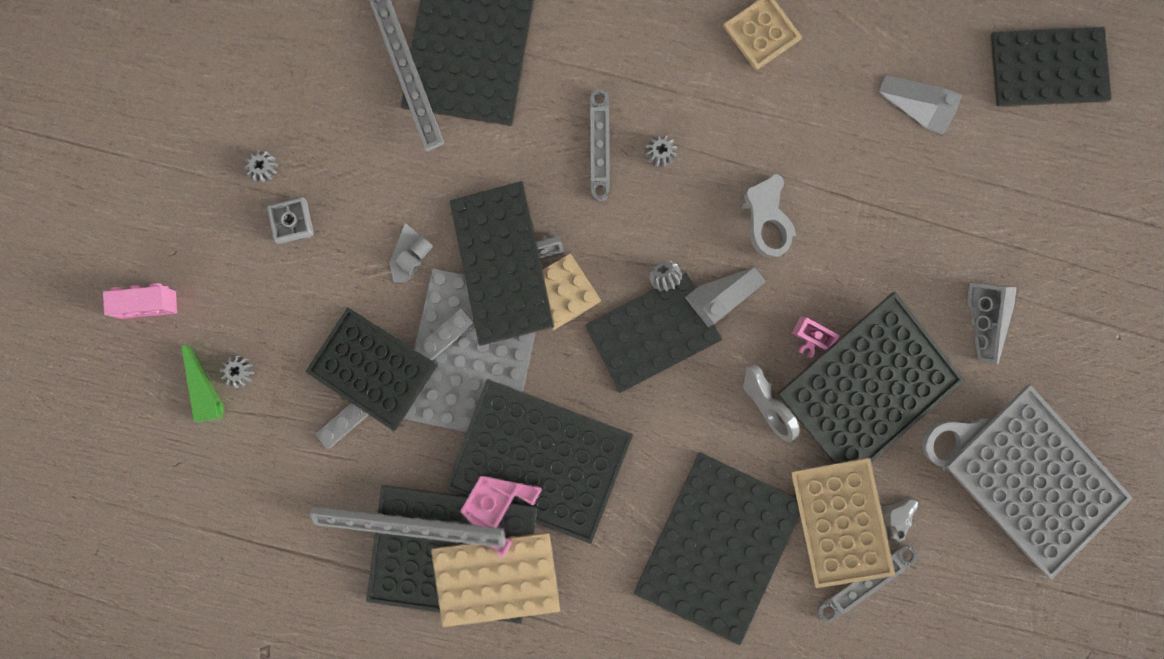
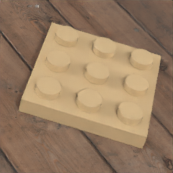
M758 0L723 25L726 32L755 71L802 39L800 33L775 0Z
M571 253L543 269L555 327L551 328L552 331L601 302V299Z

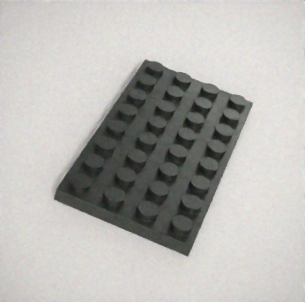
M519 181L450 200L478 345L482 346L555 327L524 183Z

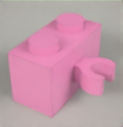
M800 317L791 333L806 341L805 344L799 347L798 352L803 353L808 348V358L814 356V347L825 352L840 337V335L807 317Z

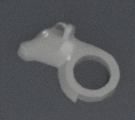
M774 174L768 180L744 191L743 197L746 202L741 205L742 210L751 209L750 240L753 247L759 254L768 258L779 257L787 252L792 244V237L796 236L792 222L778 208L780 192L784 187L783 178L778 174ZM765 222L775 224L781 232L782 240L777 249L769 248L762 240L761 228Z
M755 364L746 367V376L743 384L744 390L756 403L775 434L786 442H792L800 432L794 415L783 403L771 397L772 384L764 378L762 370ZM777 414L783 419L787 427L782 424Z
M980 417L977 420L965 418L964 422H936L928 428L922 440L925 456L932 463L941 466L943 471H948L945 465L991 419ZM951 430L956 437L955 447L949 455L939 458L935 455L933 449L935 439L940 433Z
M906 496L899 502L880 506L887 539L894 542L905 540L913 515L919 506L915 498Z

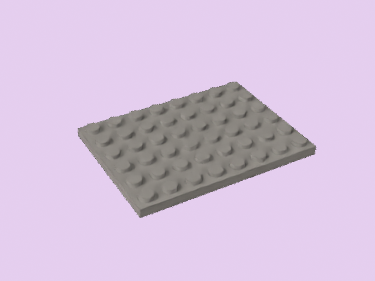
M432 269L415 348L460 309H463L474 322L465 275ZM473 325L432 360L438 366L404 419L467 432L486 379L523 392L536 332L480 346L478 345L475 325Z
M1026 385L945 465L1040 571L1051 580L1132 499L1131 495L1031 385Z

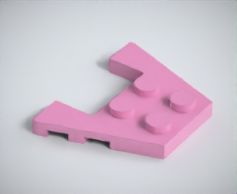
M481 476L461 512L472 525L489 528L497 527L515 495L534 505L542 489ZM506 538L504 548L492 546L502 558H504L512 544V541Z

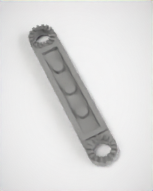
M596 89L590 96L591 195L597 201H604L610 194L609 95L605 90ZM597 95H603L605 101L598 104L594 101V98ZM597 187H604L606 193L603 196L596 195L595 189Z
M908 545L899 547L891 553L895 576L849 583L818 606L817 613L820 619L825 622H832L913 565L918 559L917 551ZM906 550H909L912 554L911 559L908 561L902 558V553ZM826 607L833 609V614L830 617H824L823 609Z

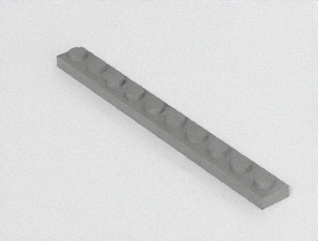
M369 0L426 151H430L445 143L391 0Z
M460 309L414 350L430 360H434L470 329L474 322L463 309ZM351 403L315 435L326 449H330L369 414Z
M312 507L310 512L314 525L503 548L506 541L503 529L497 527L489 528L478 525H463L456 522L446 523L438 520L429 521L420 518L394 517L383 514H369L361 511L351 512L343 509H328L326 507Z

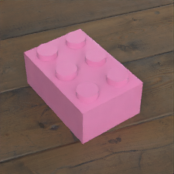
M160 283L149 284V287L142 288L141 285L130 286V289L125 290L122 287L110 288V291L103 292L104 315L126 319L177 314L176 291L169 289V286H162Z

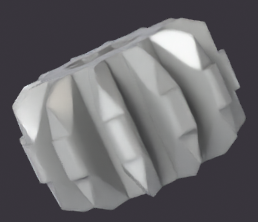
M660 135L656 136V140L651 138L650 144L646 145L648 151L645 154L646 157H651L649 163L656 161L655 167H658L659 163L666 167V161L672 164V158L677 156V153L674 152L677 150V146L672 145L674 140L667 141V135L663 139H661ZM660 148L664 149L662 154H659Z
M258 150L257 155L250 153L251 160L246 159L249 165L244 166L245 170L248 171L247 176L253 177L255 182L260 180L262 183H265L266 178L272 180L271 174H277V171L274 170L278 167V164L275 163L276 158L270 156V153L267 151L262 153V151Z
M664 260L660 264L657 263L655 267H651L649 279L654 289H658L659 292L663 290L668 292L669 289L675 290V286L680 285L682 273L677 263H673L672 260L668 262Z
M237 355L235 359L228 357L229 363H222L225 369H220V372L225 373V375L221 379L227 380V386L233 384L234 388H238L239 385L245 387L246 381H252L249 374L253 375L254 371L249 369L253 367V364L248 363V358L244 357L242 359L241 356ZM236 368L239 369L238 371H240L239 375H235L237 374L235 372Z

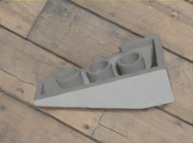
M889 75L884 76L878 92L894 106H898L905 111L907 116L918 121L924 129L942 136L956 114L962 94L945 88Z
M753 267L700 285L688 294L685 299L709 328L766 283V281L756 268Z
M983 283L969 284L967 302L968 308L971 309V324L974 325L976 335L974 340L978 361L999 364L1014 309L1017 287Z

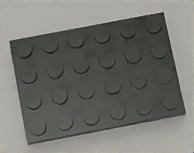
M1105 27L1000 31L991 34L997 107L1108 102L1111 100Z
M687 273L682 275L680 285H676L675 290L671 288L668 292L665 290L659 292L658 289H654L585 325L620 393L722 341L715 325L713 324L708 328L685 299L688 294L695 290Z
M347 307L305 372L392 431H396L438 364Z

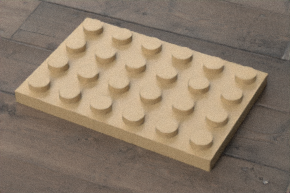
M870 457L791 471L815 587L821 588L895 576Z
M550 532L507 537L506 539L512 541V544L504 558L500 557L492 546L463 543L432 548L442 626L449 627L560 612Z

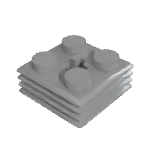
M303 197L267 206L274 242L281 244L314 236L307 200ZM290 217L294 219L292 224L287 223V221L290 220Z

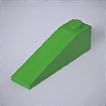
M186 345L181 346L194 422H205L223 418L224 405L220 402V398L193 348Z

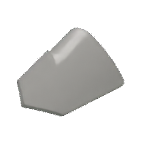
M404 224L389 262L393 283H407L419 269L422 259L433 248L432 244L407 224Z

